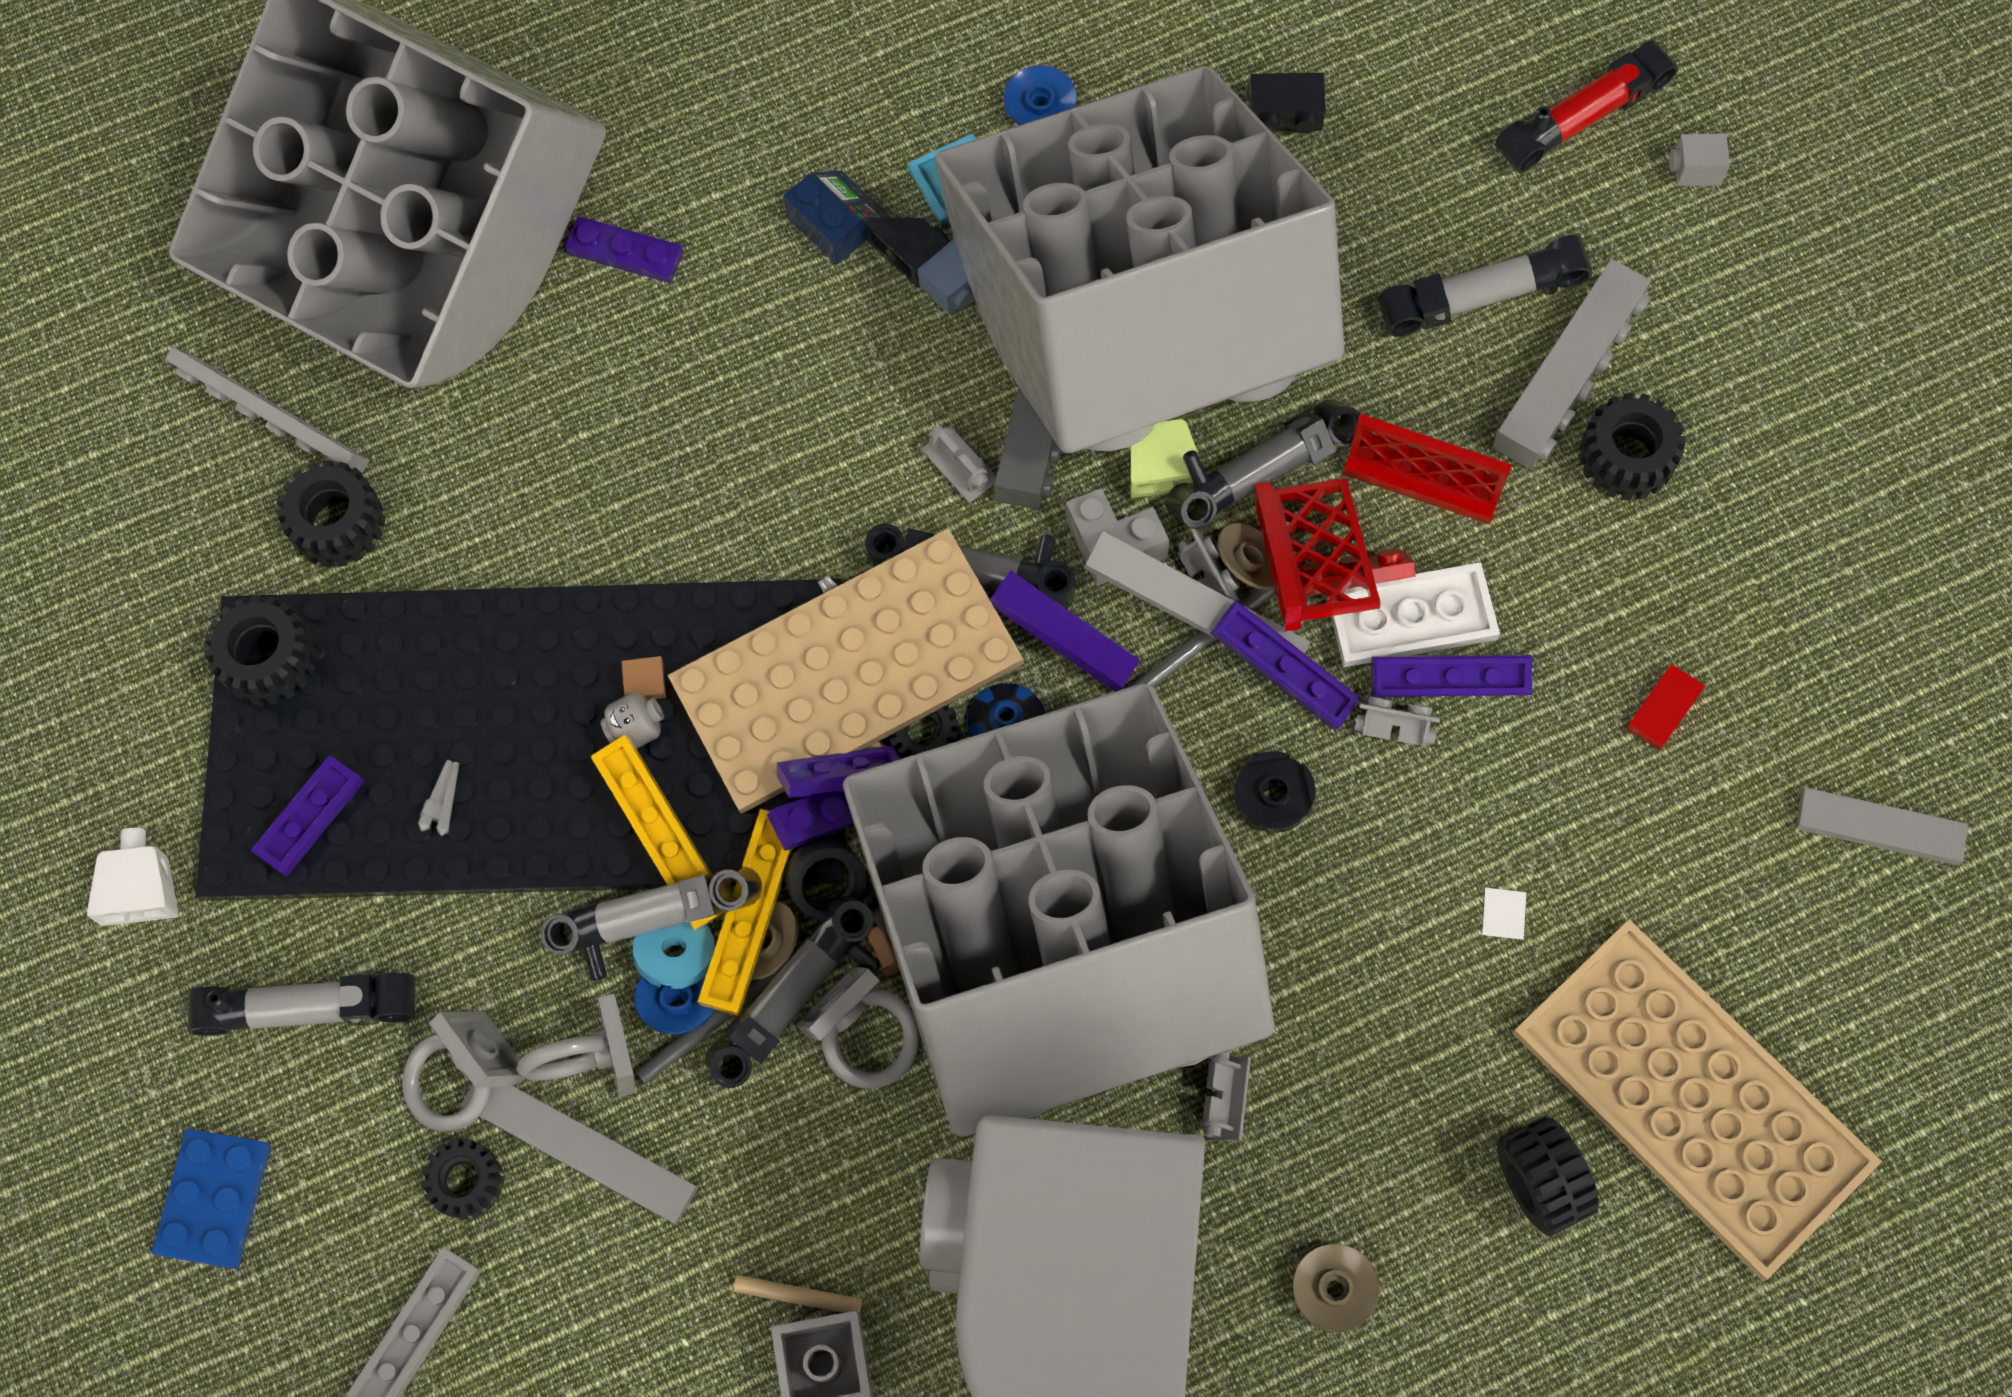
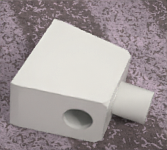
M126 828L121 830L120 850L103 851L97 856L87 916L101 926L178 917V907L167 855L157 847H146V830Z

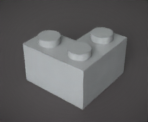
M1102 488L1066 502V522L1085 562L1102 531L1158 561L1168 558L1169 538L1154 507L1117 521ZM1090 572L1096 586L1108 582Z

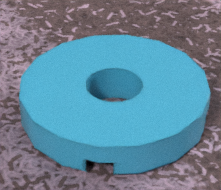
M690 922L638 935L633 941L634 964L639 974L652 985L661 987L662 984L671 986V989L688 987L698 983L706 976L715 950L714 937L707 925L699 930H694ZM672 945H678L685 949L684 953L677 957L667 956L663 951Z

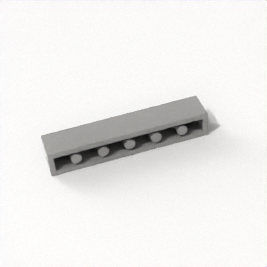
M1611 258L1501 425L1492 445L1493 449L1530 470L1534 468L1539 459L1547 461L1557 444V441L1553 439L1558 429L1563 432L1567 430L1576 415V412L1572 410L1577 400L1584 403L1595 385L1591 381L1596 371L1601 374L1604 373L1614 356L1613 353L1609 352L1614 343L1620 346L1623 344L1633 326L1628 323L1632 315L1640 317L1648 305L1651 297L1646 295V292L1652 280Z

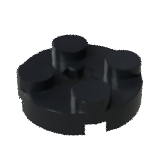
M1279 751L1264 752L1252 757L1240 771L1235 782L1234 800L1238 812L1252 829L1270 833H1281L1296 828L1308 818L1316 795L1315 781L1310 770L1303 763L1301 765L1297 760L1290 758L1291 755ZM1270 783H1276L1278 789H1285L1286 794L1280 796V801H1272L1270 797L1264 795V792L1268 791Z

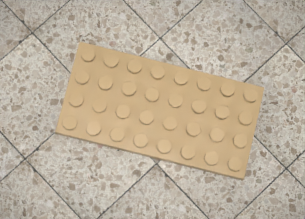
M948 528L669 674L668 677L740 814L785 791L777 778V762L838 753L846 754L852 751L863 750L1024 664V659Z
M1630 919L1512 1033L1763 1282L1772 1276L1882 1162Z

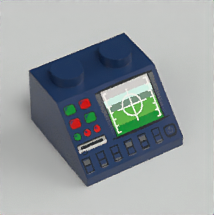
M842 170L810 173L783 195L787 218L835 265L839 264L867 241L864 222L868 218H891Z

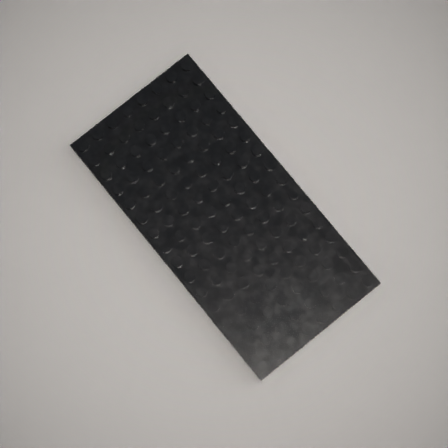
M824 579L222 596L220 612L225 607L232 610L236 607L235 601L242 598L246 603L251 602V596H261L265 602L268 597L276 598L280 604L286 603L299 616L314 637L316 644L313 647L317 651V660L310 661L314 665L315 670L313 675H305L304 679L308 682L305 687L301 689L297 686L292 690L295 694L293 697L287 699L283 695L279 697L280 703L273 705L266 699L263 705H254L250 700L244 702L238 699L234 693L232 694L215 676L195 897L200 901L631 890L654 889L667 885L591 758L593 754L611 744L604 734L601 720L605 718L604 712L606 707L624 697L622 661L658 656L662 657L664 664L666 698L655 700L662 709L664 719L659 721L661 727L659 737L637 748V751L709 871L715 873L742 866L760 809L771 811L773 808L803 798H789L786 791L740 814L668 675L824 594L818 584L820 580ZM832 579L838 586L843 584L842 579ZM265 637L252 644L246 652L244 665H257L268 660L277 649L279 637ZM331 755L359 775L365 782L289 875L285 877L251 850L328 756ZM450 760L452 763L458 762L459 768L449 833L441 836L437 832L438 822L432 821L429 830L421 831L418 823L421 818L420 813L426 800L430 799L446 761ZM843 831L823 837L822 839H835L843 843ZM801 846L793 848L790 858ZM825 858L815 862L803 877L802 885L843 884V862L836 858ZM784 875V878H783V881H782V884H781V885H786V884H785V875ZM732 879L730 887H735L736 879Z

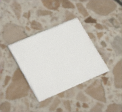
M1485 888L1482 935L1524 940L1526 892Z

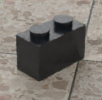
M1324 73L1250 74L1248 107L1272 133L1278 131H1297L1299 133L1322 131L1326 112Z

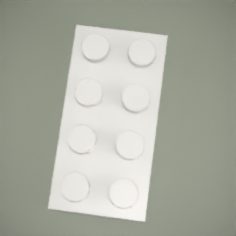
M1481 562L1415 574L1416 577L1378 583L1376 587L1381 601L1380 609L1331 616L1343 668L1371 663L1372 656H1411L1498 640L1500 632ZM1362 587L1350 588L1344 592L1345 595L1353 599L1369 597L1367 590Z

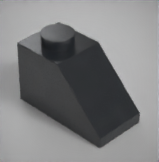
M868 218L864 222L867 242L916 287H919L918 268L949 243L947 235L938 226L932 227L923 218Z

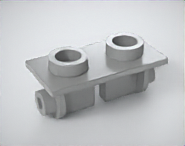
M938 425L932 429L929 434L932 440L922 447L921 450L969 504L995 485L996 476L951 426L943 428L941 425Z
M1193 529L1191 532L1196 540L1186 539L1178 544L1180 550L1178 556L1189 576L1194 578L1204 572L1206 576L1198 580V582L1239 602L1241 598L1236 589L1240 588V584L1236 576L1228 567L1224 569L1219 560L1218 543L1211 535L1205 536Z
M1369 696L1368 703L1359 701L1358 706L1366 709L1365 716L1357 714L1354 730L1362 731L1363 736L1367 735L1390 740L1392 725L1400 726L1397 741L1425 747L1426 743L1434 745L1437 729L1430 728L1431 721L1440 723V718L1436 715H1431V707L1409 703L1408 710L1393 708V700Z
M1223 1052L1208 1059L1209 1070L1206 1088L1213 1090V1096H1205L1203 1120L1200 1123V1127L1204 1128L1203 1135L1208 1137V1141L1242 1140L1251 1057L1249 1056L1230 1057L1229 1053Z

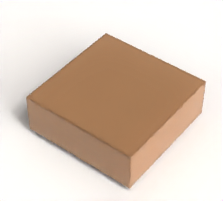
M661 656L622 661L624 696L632 692H638L643 694L648 700L651 698H666L664 664Z
M880 926L873 928L868 935L869 942L880 962L885 977L891 976L899 972L896 957L883 928H880Z

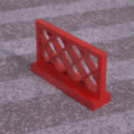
M1360 414L1343 475L1490 525L1512 464Z
M1347 478L1273 490L1271 482L1255 484V510L1285 632L1301 629V621L1380 609L1381 601ZM1341 493L1342 501L1336 508L1319 501L1326 494ZM1296 499L1305 505L1296 515L1284 509L1281 502ZM1312 509L1328 516L1320 527L1304 519ZM1335 521L1350 528L1351 531L1344 539L1328 532ZM1297 527L1313 534L1305 546L1290 538V535ZM1320 539L1337 547L1328 558L1312 550ZM1344 551L1359 559V562L1352 571L1336 563ZM1305 557L1321 565L1313 577L1298 569V566ZM1328 570L1345 578L1337 589L1320 581ZM1353 582L1366 589L1369 597L1353 599L1345 595L1344 592ZM1313 589L1330 597L1325 604L1307 606L1306 597Z

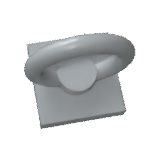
M853 966L795 1026L806 1037L818 1041L822 1040L825 1059L832 1071L840 1079L859 1088H881L894 1083L910 1069L918 1053L920 1032L912 1010L900 997L886 990L874 989L873 987L880 980L869 969ZM866 1005H877L891 1011L899 1020L903 1030V1046L899 1056L890 1066L876 1072H865L852 1067L842 1056L838 1044V1034L858 1019L865 1010Z
M615 994L598 998L603 1030L592 1032L590 1036H580L553 1042L530 1051L518 1061V1074L527 1080L543 1081L580 1074L596 1067L598 1070L612 1067L618 1097L635 1094L634 1074ZM581 1053H587V1054H585V1055H582V1056H579V1057H576V1058H572V1059H569V1060H564V1061L554 1062V1063H547V1062H550V1061H553V1060H556V1059H559V1058H562V1057H566V1056H570V1055H575V1054H581Z
M485 1011L439 1012L429 1022L435 1034L426 1037L418 1043L406 1061L402 1087L406 1104L417 1121L434 1131L455 1132L469 1126L481 1115L487 1105L491 1087L520 1085L525 1079L517 1072V1064L520 1058ZM443 1048L449 1050L453 1063L462 1073L468 1076L474 1085V1091L468 1104L460 1112L453 1115H440L432 1111L424 1102L419 1088V1077L424 1062L432 1053Z

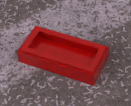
M1671 664L1626 729L1660 751L1700 695L1705 685Z

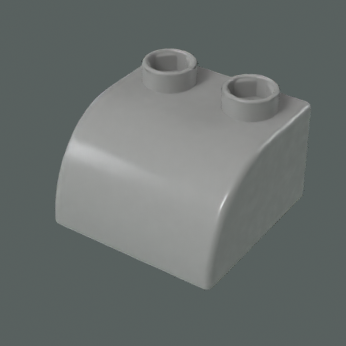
M268 0L171 242L169 255L174 262L404 387L418 388L438 384L458 375L480 360L506 335L525 311L553 260L607 131L600 121L375 6L356 0Z
M1199 67L940 151L935 157L942 193L958 252L989 336L1008 372L1059 449L1065 453H1074L1085 448L1092 451H1115L1128 448L1142 441L1152 431L1154 424L1227 399L1235 402H1255L1269 399L1283 392L1293 382L1296 375L1336 362L1344 355L1335 201L1211 67Z
M1149 684L1132 686L858 772L844 780L843 790L950 1128L955 1135L964 1137L975 1134L977 1122L986 1115L1033 1118L1049 1109L1174 1068L1195 1065L1211 1056L1266 1039L1272 1035L1275 1025L1255 895L1153 686Z
M986 1115L977 1122L972 1161L935 1158L931 1161L922 1213L920 1266L922 1269L929 1271V1285L932 1291L957 1294L955 1331L958 1356L965 1382L972 1397H1185L1205 1153V1139L1202 1136Z

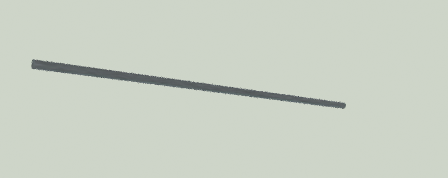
M1256 588L1240 600L1239 603L1253 611L1270 598L1274 592L1272 589L1263 590ZM1200 631L1130 687L1139 684H1149L1154 688L1216 639ZM874 887L866 891L860 901L867 905L869 909L878 903ZM853 909L848 915L841 917L840 923L843 929L859 918L856 909ZM803 940L794 948L789 959L793 956V954L798 950V948L803 944L805 940ZM783 966L766 978L753 979L750 982L742 1009L762 993ZM715 1010L711 1018L704 1025L681 1035L636 1070V1073L647 1084L734 1015Z

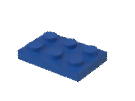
M186 1128L151 1254L238 1270L271 1145L267 1142Z

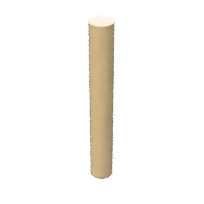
M741 1275L736 1276L733 1290L737 1293L841 1313L857 1310L860 1314L863 1300L861 1298Z

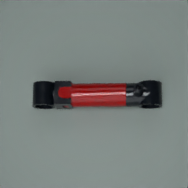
M1650 40L1637 48L1633 53L1629 52L1611 63L1607 73L1550 108L1546 106L1539 107L1532 119L1527 122L1520 120L1508 126L1497 137L1495 146L1518 173H1524L1534 167L1544 157L1545 153L1620 107L1626 111L1645 99L1648 91L1653 93L1663 88L1673 79L1679 67L1655 40Z

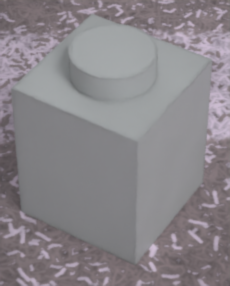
M1726 133L1681 134L1676 148L1671 149L1669 154V169L1671 172H1675L1676 186L1721 185L1730 167Z

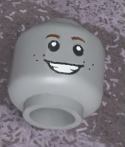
M632 692L606 707L604 712L605 718L601 720V726L610 743L623 735H627L637 749L659 737L661 732L659 721L664 719V714L654 698L648 700L643 694Z

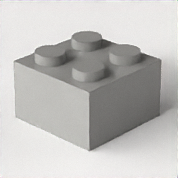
M857 1310L771 1326L781 1397H874L862 1319Z

